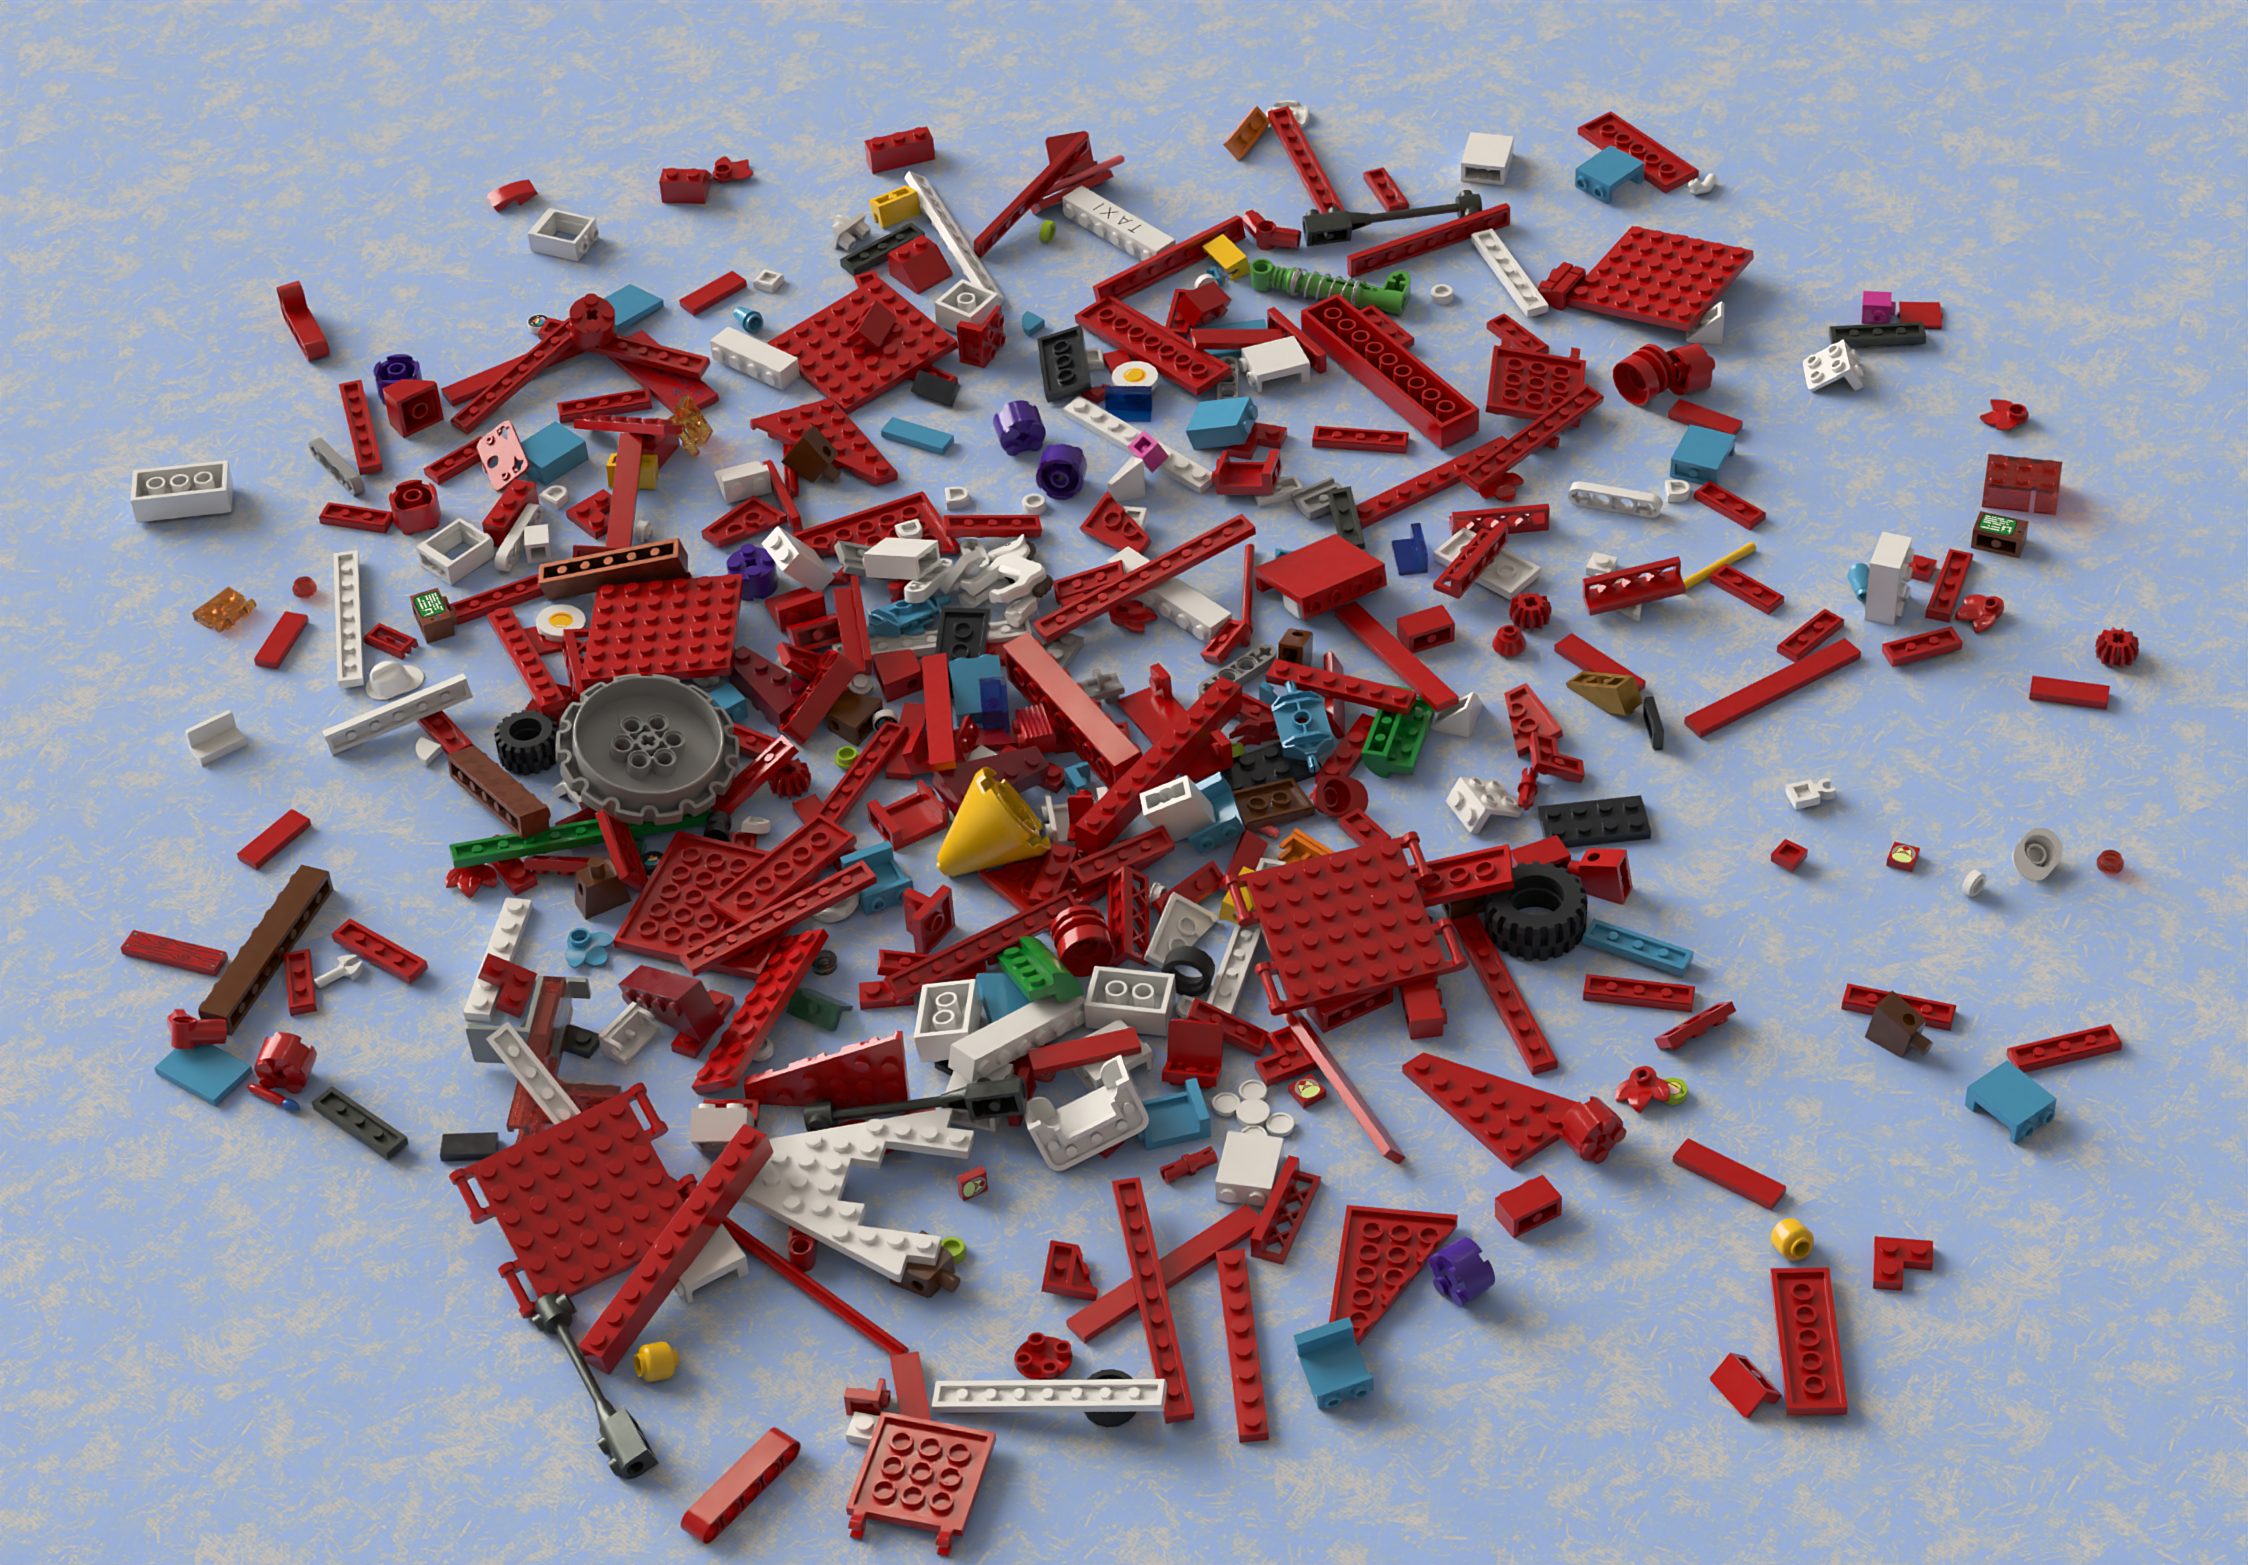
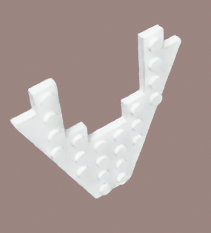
M943 1108L880 1120L871 1119L868 1122L772 1138L769 1139L774 1153L746 1189L740 1200L896 1282H901L907 1262L936 1265L942 1246L941 1236L861 1226L865 1214V1204L840 1201L851 1167L859 1166L880 1169L886 1148L968 1159L975 1139L974 1131L950 1128L953 1108Z

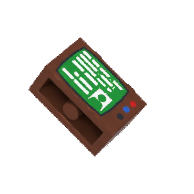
M1980 511L1973 528L1971 548L2020 558L2027 539L2029 521Z
M438 588L410 596L413 614L427 644L455 636L453 625L457 624L453 610L448 611L450 610L448 599L446 596L442 597Z

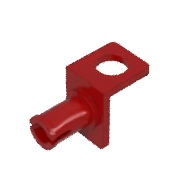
M1085 789L1067 798L1069 813L1067 840L1070 842L1075 841V824L1094 806L1092 793Z

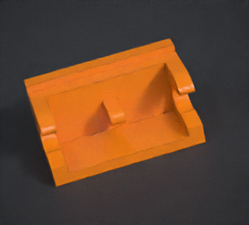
M1296 828L1279 845L1280 848L1286 850L1278 856V861L1289 864L1335 852Z

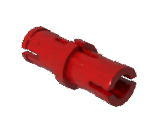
M1209 1146L1197 1153L1185 1154L1181 1156L1182 1159L1162 1166L1159 1170L1164 1182L1169 1184L1186 1175H1195L1196 1171L1217 1163L1218 1158L1213 1148Z

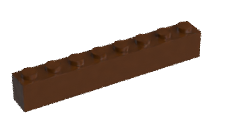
M301 864L296 873L290 877L284 890L278 894L274 904L265 912L262 921L253 929L247 942L240 947L235 959L226 967L225 973L220 980L214 984L205 1001L201 1002L198 1009L201 1020L225 1019L227 1035L232 1036L283 963V953L292 950L334 890L329 871Z

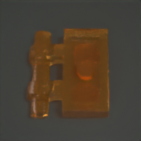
M687 395L681 397L674 410L676 415H672L668 419L672 420V424H682V434L675 435H678L682 440V446L685 451H689L692 457H695L700 453L698 447L706 445L713 430L694 401Z
M227 587L192 612L194 620L209 629L214 627L218 633H221L225 629L229 630L241 617L246 618L250 615L251 610L257 604L253 599H249L246 602L244 595Z

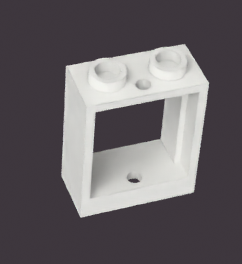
M551 208L547 209L528 232L531 251L576 262L588 251L589 247L599 236L596 218ZM556 231L578 235L574 241L552 237Z
M461 518L416 547L420 566L450 585H453L495 556L494 542L491 536L483 533L473 524L467 523ZM461 542L472 547L453 561L443 555Z

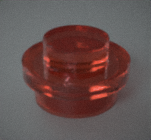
M303 576L294 581L292 591L298 598H309L316 593L317 585L312 578Z
M2105 850L2098 856L2096 865L2104 873L2116 874L2122 871L2124 860L2119 852Z

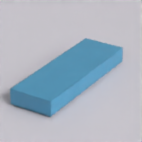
M894 417L881 430V437L940 455H944L954 443V435Z

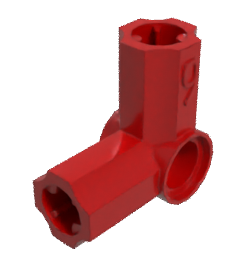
M174 1009V1012L167 1016V1025L171 1033V1046L173 1048L191 1049L196 1047V1045L226 1044L227 1029L225 1019L197 1020L187 1014L184 1009Z

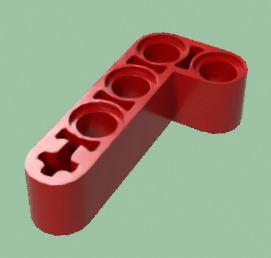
M300 281L277 287L284 320L307 361L330 355L327 340L307 306Z
M828 650L821 656L816 666L820 670L779 727L783 734L799 746L804 744L857 673L858 667L838 651Z

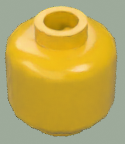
M1787 1218L1780 1221L1774 1227L1771 1233V1243L1784 1258L1796 1261L1809 1255L1814 1245V1237L1812 1232L1801 1221L1795 1218Z
M665 1341L642 1345L638 1349L637 1354L634 1355L635 1372L647 1382L669 1379L674 1375L675 1367L679 1366L678 1352L676 1349H672Z

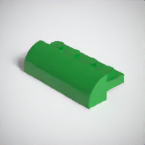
M1394 686V687L1403 688V689H1407V690H1411V691H1412V688H1409V687ZM1417 696V700L1407 716L1378 709L1362 750L1364 765L1375 775L1386 779L1389 778L1391 772L1413 775L1436 711L1420 696Z
M1019 937L1020 948H1008L1003 953L996 955L1000 968L1030 1002L1051 995L1058 1003L1084 995L1079 981L1049 948L1035 937Z

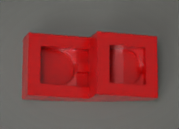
M528 179L502 186L489 193L487 197L498 213L515 200L521 206L538 193Z

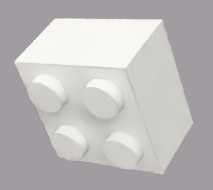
M961 279L934 302L936 324L956 333V325L960 320L982 325L996 305L999 306V295Z
M739 1103L727 1104L726 1108H716L715 1104H699V1108H691L690 1142L698 1151H723L743 1124L754 1128L755 1117L748 1108H743V1104Z

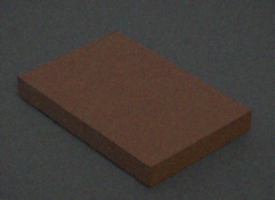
M1294 778L1232 791L1246 830H1254L1268 825L1315 815V806Z

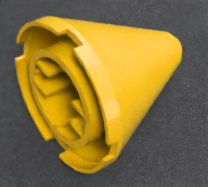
M985 766L975 774L937 855L939 862L936 865L945 876L949 874L954 877L1042 856L1051 849L1049 837L1041 838L1039 830L1043 826L1028 804L1005 779L1001 782L993 779L992 777L997 773L989 767Z

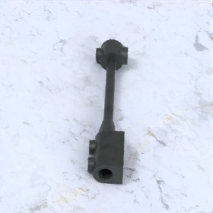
M1463 190L1459 193V196H1456L1455 203L1407 210L1370 214L1348 212L1347 210L1341 211L1340 207L1334 206L1328 210V213L1319 214L1318 210L1312 209L1307 211L1306 216L1302 217V227L1307 246L1351 241L1353 230L1371 225V223L1457 212L1458 218H1462L1482 211V201L1479 193L1472 194L1471 190Z
M1008 1074L1004 1079L994 1081L983 1077L978 1079L977 1083L967 1084L965 1087L941 1094V1096L837 1109L833 1101L830 1102L828 1099L821 1098L815 1104L805 1105L804 1122L807 1131L812 1132L835 1128L838 1126V1120L938 1107L968 1110L971 1121L1021 1115L1026 1112L1027 1090L1023 1077Z
M549 1293L542 1296L535 1304L537 1314L532 1317V1320L540 1332L546 1330L550 1334L559 1335L595 1404L600 1426L599 1432L602 1436L596 1442L605 1455L611 1453L613 1457L607 1461L609 1467L616 1476L622 1474L627 1479L642 1475L659 1462L633 1416L625 1407L616 1412L612 1404L605 1399L568 1329L572 1323L571 1315L577 1312L574 1304L566 1293L561 1295Z

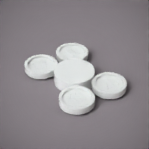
M1247 1080L1240 1085L1239 1096L1243 1100L1241 1103L1239 1097L1231 1092H1222L1213 1098L1212 1107L1216 1114L1226 1117L1236 1114L1237 1122L1243 1128L1240 1133L1267 1136V1132L1264 1129L1266 1126L1267 1131L1271 1135L1285 1137L1294 1130V1120L1289 1114L1278 1112L1270 1115L1269 1106L1263 1101L1267 1096V1088L1259 1080Z

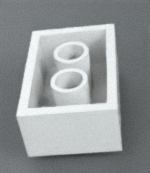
M1882 531L1870 561L1865 620L1894 626L1897 616L1902 617L1905 605L1903 600L1908 601L1911 586H1907V582H1910L1913 568L1909 567V563H1912L1915 549L1911 548L1912 537Z
M1094 966L1084 1004L1086 1028L1101 1029L1121 1019L1128 1027H1135L1136 1033L1167 1036L1168 1025L1176 999L1175 974Z
M976 979L922 985L914 1040L921 1063L949 1060L951 1044L979 1030L982 1001Z

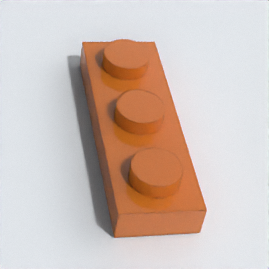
M1258 106L1254 107L1223 145L1237 161L1246 154L1270 124L1268 117Z

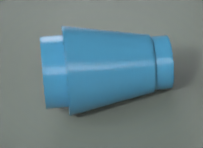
M737 307L734 310V318L745 331L752 333L762 328L763 318L759 312L743 307Z
M1863 563L1852 565L1847 574V578L1859 601H1866L1869 568Z

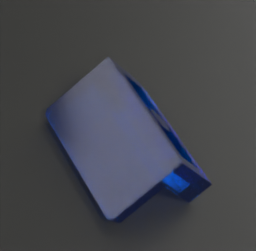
M1105 386V411L1124 422H1151L1153 407L1152 386Z
M1412 523L1410 524V539L1392 541V550L1399 576L1428 573V553L1421 524Z
M1004 676L979 679L983 730L1004 728L1005 734H1009L1008 696Z

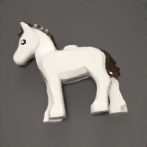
M1022 534L1017 540L989 551L987 555L992 564L976 577L962 580L960 585L966 592L959 594L958 597L963 608H975L988 599L994 604L996 602L1008 604L1022 597L1018 605L1004 613L1007 623L1018 628L1030 614L1038 609L1039 601L1045 598L1052 588L1053 578L1046 574L1045 568L1040 563L1031 561L1037 552L1036 547L1030 541H1026L1024 534Z

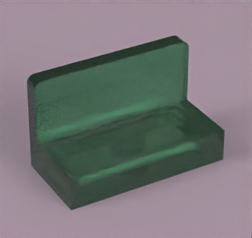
M797 987L790 998L786 1013L829 1031H836L842 1012L852 1011L853 1006L813 989Z

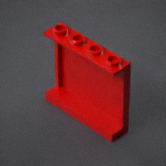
M1337 534L1254 568L1257 590L1262 593L1272 588L1278 590L1301 605L1304 620L1387 586L1385 563Z

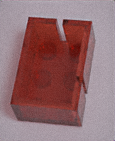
M1988 454L1982 507L2029 512L2032 490L2036 491L2033 513L2056 515L2062 462Z

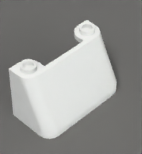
M1121 1055L1103 1064L1100 1074L1105 1086L1055 1110L1050 1100L1045 1097H1035L1027 1101L1024 1114L1026 1124L1049 1168L1055 1171L1065 1170L1143 1131L1147 1127L1149 1121L1147 1111Z

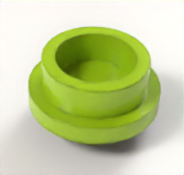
M841 747L835 755V764L839 768L849 769L860 754L854 747Z

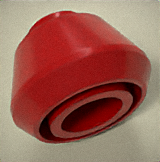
M1506 625L1497 631L1492 641V647L1501 656L1515 657L1525 650L1526 640L1518 627Z

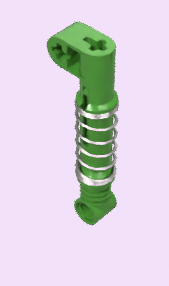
M1256 259L1250 266L1251 286L1256 290L1264 291L1271 287L1273 289L1278 288V290L1283 289L1288 295L1294 297L1299 291H1302L1304 298L1311 296L1315 297L1316 301L1319 298L1327 299L1335 294H1340L1357 309L1373 304L1380 311L1402 315L1411 295V277L1405 271L1390 273L1383 288L1367 285L1362 280L1355 282L1353 278H1350L1348 281L1343 280L1341 276L1332 278L1329 273L1324 276L1320 275L1318 271L1308 273L1305 268L1301 269V267H1293L1292 269L1283 267L1281 269V267L1274 266L1267 259Z

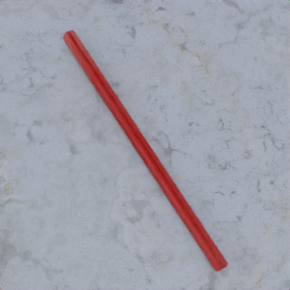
M669 1176L673 1184L678 1182L676 1179ZM687 1191L679 1194L685 1203L689 1197ZM728 1217L722 1222L723 1226L737 1244L888 1354L893 1356L909 1352L908 1347Z

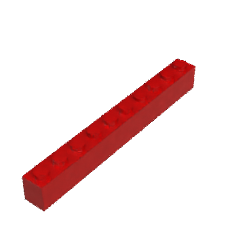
M1220 677L1075 824V847L1090 855L1106 849L1143 811L1140 794L1171 782L1211 741L1210 732L1217 729L1221 730L1242 709V686Z
M746 1124L741 1126L578 1345L587 1364L609 1375L679 1282L681 1275L693 1263L774 1153L767 1134Z

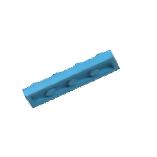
M1594 918L1585 931L1582 940L1583 944L1682 977L1691 964L1694 951Z

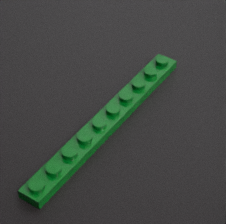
M708 809L697 816H692L689 813L685 814L681 822L655 825L654 822H643L642 825L626 824H628L633 837L648 836L655 833L706 825V819L710 811ZM597 819L553 826L549 830L524 839L513 833L450 844L449 848L454 869L587 845H597L604 843L605 840Z

